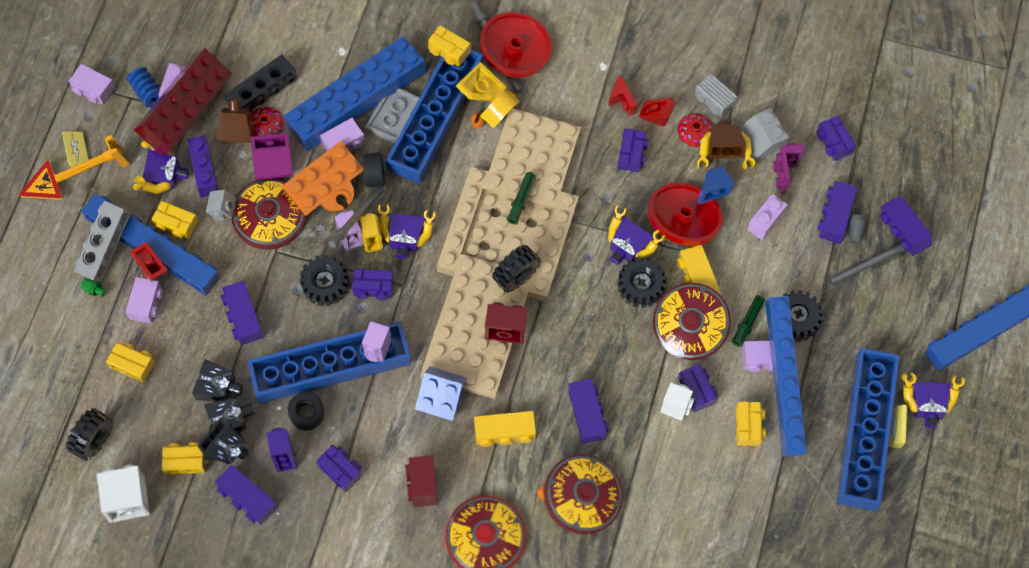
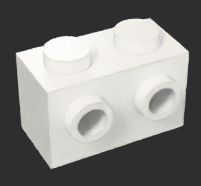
M670 383L660 413L682 421L684 415L688 416L694 401L691 398L693 391L689 390L685 385Z

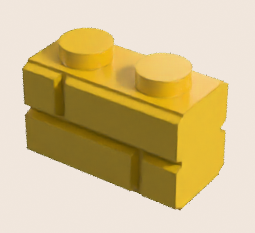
M439 26L428 40L429 51L435 56H442L450 65L455 64L460 67L471 53L470 42L443 26Z
M161 201L152 217L153 224L158 231L171 232L177 239H190L193 230L198 224L196 214Z
M117 342L106 360L107 365L113 370L144 383L155 365L152 355L144 350H141V352L134 350L135 347L129 343L124 342V344H120Z
M760 402L737 403L736 445L760 446L762 440H765L766 429L762 428V421H765V409L761 408Z
M172 443L168 447H163L162 471L164 474L205 473L206 456L198 448L197 445L199 443H189L188 446Z

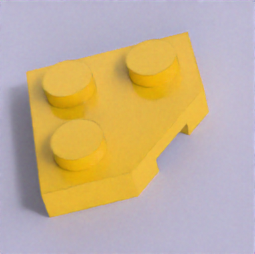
M481 62L456 86L468 99L494 101L507 88Z

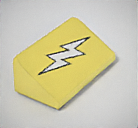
M62 132L70 168L89 160L83 132Z
M907 405L893 408L888 447L901 449L906 443Z

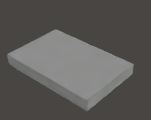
M398 88L396 93L388 98L385 97L379 102L364 129L395 144L420 97Z

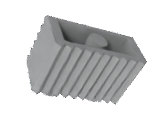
M712 73L700 82L695 90L696 98L700 102L706 103L710 111L718 114L720 117L737 103L738 96Z

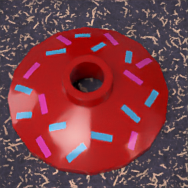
M261 107L250 115L254 136L280 134L283 130V116L274 108Z
M697 113L688 114L678 124V136L688 146L700 147L701 139L707 132L712 130L713 124L704 115Z

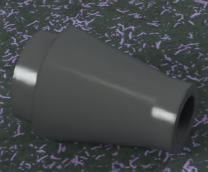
M850 215L848 220L850 243H861L866 225L865 216Z

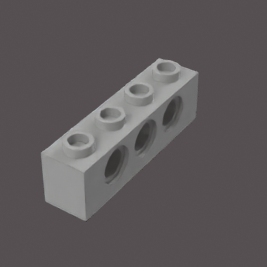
M104 201L100 205L96 221L91 225L90 235L83 244V251L75 262L74 272L94 281H102L132 211L108 201ZM110 219L111 224L107 227V221ZM102 236L103 243L100 245L99 239ZM93 254H95V256H96V259H95L94 262H92V256H93Z

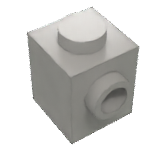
M226 190L211 191L206 213L217 221L232 218L236 197Z

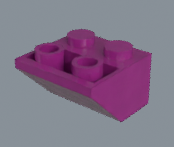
M288 133L250 137L255 180L293 176Z

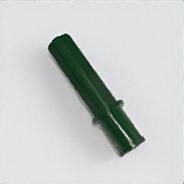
M532 172L525 174L517 196L511 203L512 208L507 217V221L511 224H518L522 211L526 209L525 203L536 179V175Z
M760 295L755 296L742 323L737 325L738 329L731 340L735 346L742 347L747 335L752 332L751 327L765 301L764 297Z

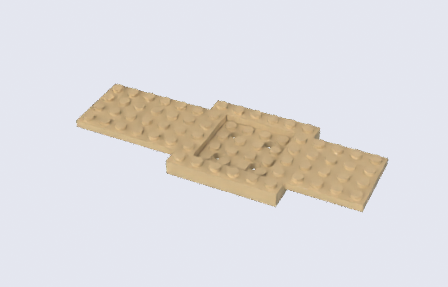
M512 109L507 115L489 171L470 167L437 264V272L451 275L453 279L420 378L423 379L425 371L430 366L466 377L464 391L492 399L496 398L513 343L485 340L488 304L502 303L504 306L520 305L525 307L528 297L547 302L578 204L579 196L561 191L581 131L580 126ZM532 172L536 175V179L525 203L526 209L522 211L518 224H511L507 221L512 208L511 203L517 196L525 174ZM497 210L501 215L499 217H492L490 213ZM530 220H533L537 223V225L535 227H529L526 223ZM483 243H487L490 246V248L486 251H483L479 248V246ZM528 245L541 259L540 266L531 275L532 277L526 280L525 284H521L513 292L505 293L492 279V273L495 271V267L499 266L498 263L503 261L504 257L508 256L512 250L515 251L519 246Z

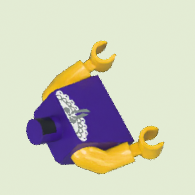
M145 141L141 142L142 147H151ZM151 147V150L148 149L143 176L134 178L133 181L139 184H134L133 188L134 190L143 188L144 191L160 194L169 189H174L177 179L187 180L189 170L188 168H180L178 158L171 151L161 156Z
M381 204L378 206V211L381 213V233L385 241L390 243V248L397 249L396 257L398 259H407L408 251L416 252L418 247L423 246L431 237L434 224L432 220L437 217L436 211H434L432 218L428 216L429 209L425 211L424 217L390 213L388 216L389 204H387V211L385 212L381 210Z
M620 205L616 206V216L612 219L608 233V241L611 243L610 249L614 252L610 260L614 264L619 265L623 259L626 261L631 259L633 262L635 257H639V260H642L643 257H650L659 246L658 243L666 240V235L659 239L658 234L660 230L655 231L652 236L624 217L622 220L621 217L627 213V208L621 214L618 211Z
M912 372L911 379L907 380V374L904 373L902 380L906 384L903 389V400L916 418H925V428H936L937 419H943L956 404L960 392L959 387L965 383L963 377H961L959 383H955L956 375H953L951 378L953 386H951L950 383L915 382L916 376Z

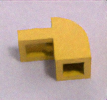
M506 89L488 106L481 117L495 128L520 101L514 93Z

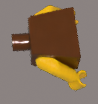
M725 120L720 121L718 125H713L712 130L707 132L701 139L699 152L701 158L697 162V168L699 169L700 163L703 162L706 164V170L708 169L707 156L709 159L744 158L745 155L742 167L746 170V162H749L752 169L755 165V160L751 158L752 147L750 138L740 131L738 125H729Z

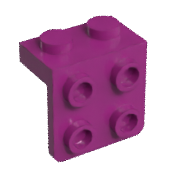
M790 143L786 146H781L779 153H776V161H773V170L777 172L776 188L780 189V194H785L790 182L788 168L798 167L804 153L803 144Z

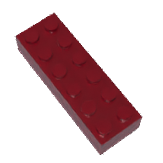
M204 48L194 55L134 128V131L161 156L171 151L232 73Z

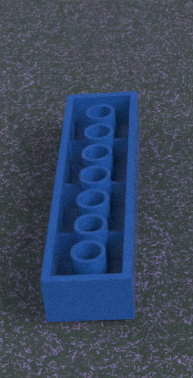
M402 36L284 114L286 126L303 147L309 151L321 143V134L350 118H353V120L357 119L378 105L382 99L396 93L398 88L402 89L426 73L425 60Z
M471 50V53L460 67L455 64H448L441 57L386 159L387 171L421 184L467 98L456 86L477 64L481 62L484 65L483 54Z
M401 321L384 325L390 328L391 344L383 362L370 361L364 355L362 341L367 330L247 360L258 403L411 365V357Z
M860 348L856 355L836 504L875 512L881 506L900 355Z

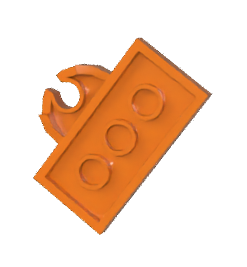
M339 141L286 182L282 189L305 216L320 205L326 211L332 213L344 210V207L336 202V197L344 196L346 204L350 205L354 197V188L350 181L362 173L364 169L342 141Z

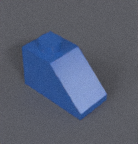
M723 167L712 168L707 171L697 201L699 205L730 194L735 182Z

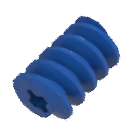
M140 67L130 72L126 80L133 90L136 91L144 106L151 108L159 99L160 88L158 83H155V79L151 77V74L147 72V68Z

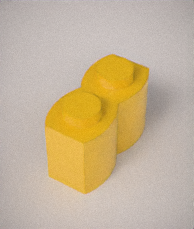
M372 213L364 214L359 219L365 251L381 250L383 242L378 216Z

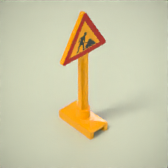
M110 135L105 138L108 150L104 151L103 154L55 175L51 163L46 161L19 193V196L62 200L59 182L114 159L125 168L130 165L129 161L122 155L126 153L125 149Z

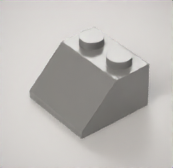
M771 108L754 115L740 127V131L744 132L751 140V158L755 161L779 151L781 146L787 145L789 139Z

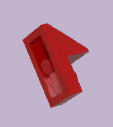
M618 76L610 95L608 106L620 102L623 110H627L629 116L636 114L638 105L622 76Z
M672 98L645 101L639 117L657 125L666 126L676 102Z
M147 242L130 251L131 257L141 268L142 275L146 279L153 281L168 272Z

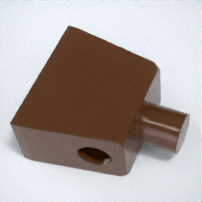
M231 98L229 99V108L225 107L220 112L216 141L251 143L250 137L254 136L250 110L240 108V99Z

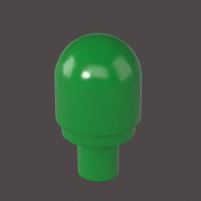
M85 278L81 282V288L84 292L94 296L98 294L104 297L107 291L101 288L102 285L98 281Z

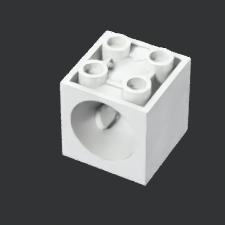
M125 465L123 469H105L102 473H97L101 513L109 523L150 515L145 476L138 466Z

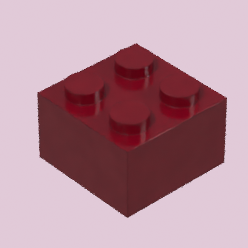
M502 303L488 304L485 320V340L524 344L527 308L520 305L504 306Z
M433 455L409 457V464H405L407 482H411V484H407L408 500L413 502V507L437 505Z

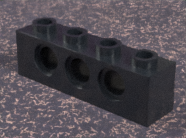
M281 54L223 95L225 103L229 107V99L238 98L240 99V108L249 109L251 113L255 107L264 104L272 95L278 94L287 84H292L297 78L296 69Z

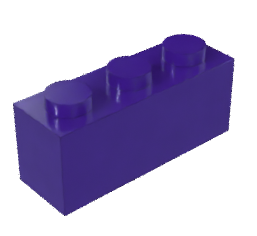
M206 135L187 139L196 185L201 198L209 196L211 191H218L209 143Z
M835 181L833 187L828 188L826 197L829 198V201L824 203L822 214L825 215L823 220L820 219L817 230L820 231L818 238L841 243L857 187Z
M901 196L881 206L880 218L885 225L888 224L892 235L895 238H899L905 251H909L914 256L932 246L931 233Z
M245 281L222 287L224 294L221 295L224 306L228 305L229 311L226 314L229 323H234L235 328L231 329L234 339H239L241 345L263 339Z
M592 378L569 383L568 392L582 444L604 440L609 429L607 421L602 419L601 414H604L602 403H598L597 400L599 395L597 384H593Z
M279 427L272 429L271 432H266L270 456L277 473L297 469L294 449L287 428Z
M232 464L215 481L216 491L223 498L228 496L232 500L230 503L238 511L244 510L247 513L245 517L253 524L257 522L259 525H262L277 509L276 503Z

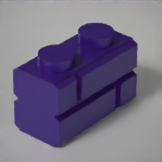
M839 116L819 124L816 135L819 141H823L825 144V151L829 157L831 156L834 161H837L854 153L856 145Z
M624 129L618 169L639 172L640 166L644 167L646 156L642 154L643 150H647L649 139H645V131Z
M354 269L353 296H357L359 299L376 297L378 300L392 298L393 271Z
M700 364L683 370L678 374L677 378L680 384L687 386L689 390L693 391L691 398L694 399L692 404L694 412L716 403L718 392L714 385H710L708 381L710 379L709 374L705 368L702 369Z
M331 445L316 460V464L344 492H347L362 477L360 471L362 467L355 460L351 462L346 457L348 454L340 446L336 448L334 445Z

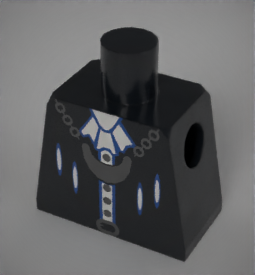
M204 359L192 394L195 400L217 402L227 400L230 394L240 396L243 385L234 383L235 376L232 371Z
M236 398L204 404L212 427L222 416L238 432H242L247 428L244 418L255 414L251 403L239 407Z
M222 416L197 445L204 456L226 464H232L236 457L243 460L248 455V449L245 448L247 441Z

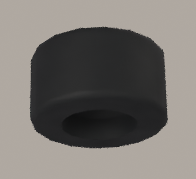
M364 154L363 169L366 187L384 186L385 174L382 154Z
M301 392L293 396L289 401L288 415L292 424L298 429L305 431L313 430L323 421L325 415L324 407L320 398L314 393ZM304 405H311L314 409L313 414L305 418L301 417L298 411Z

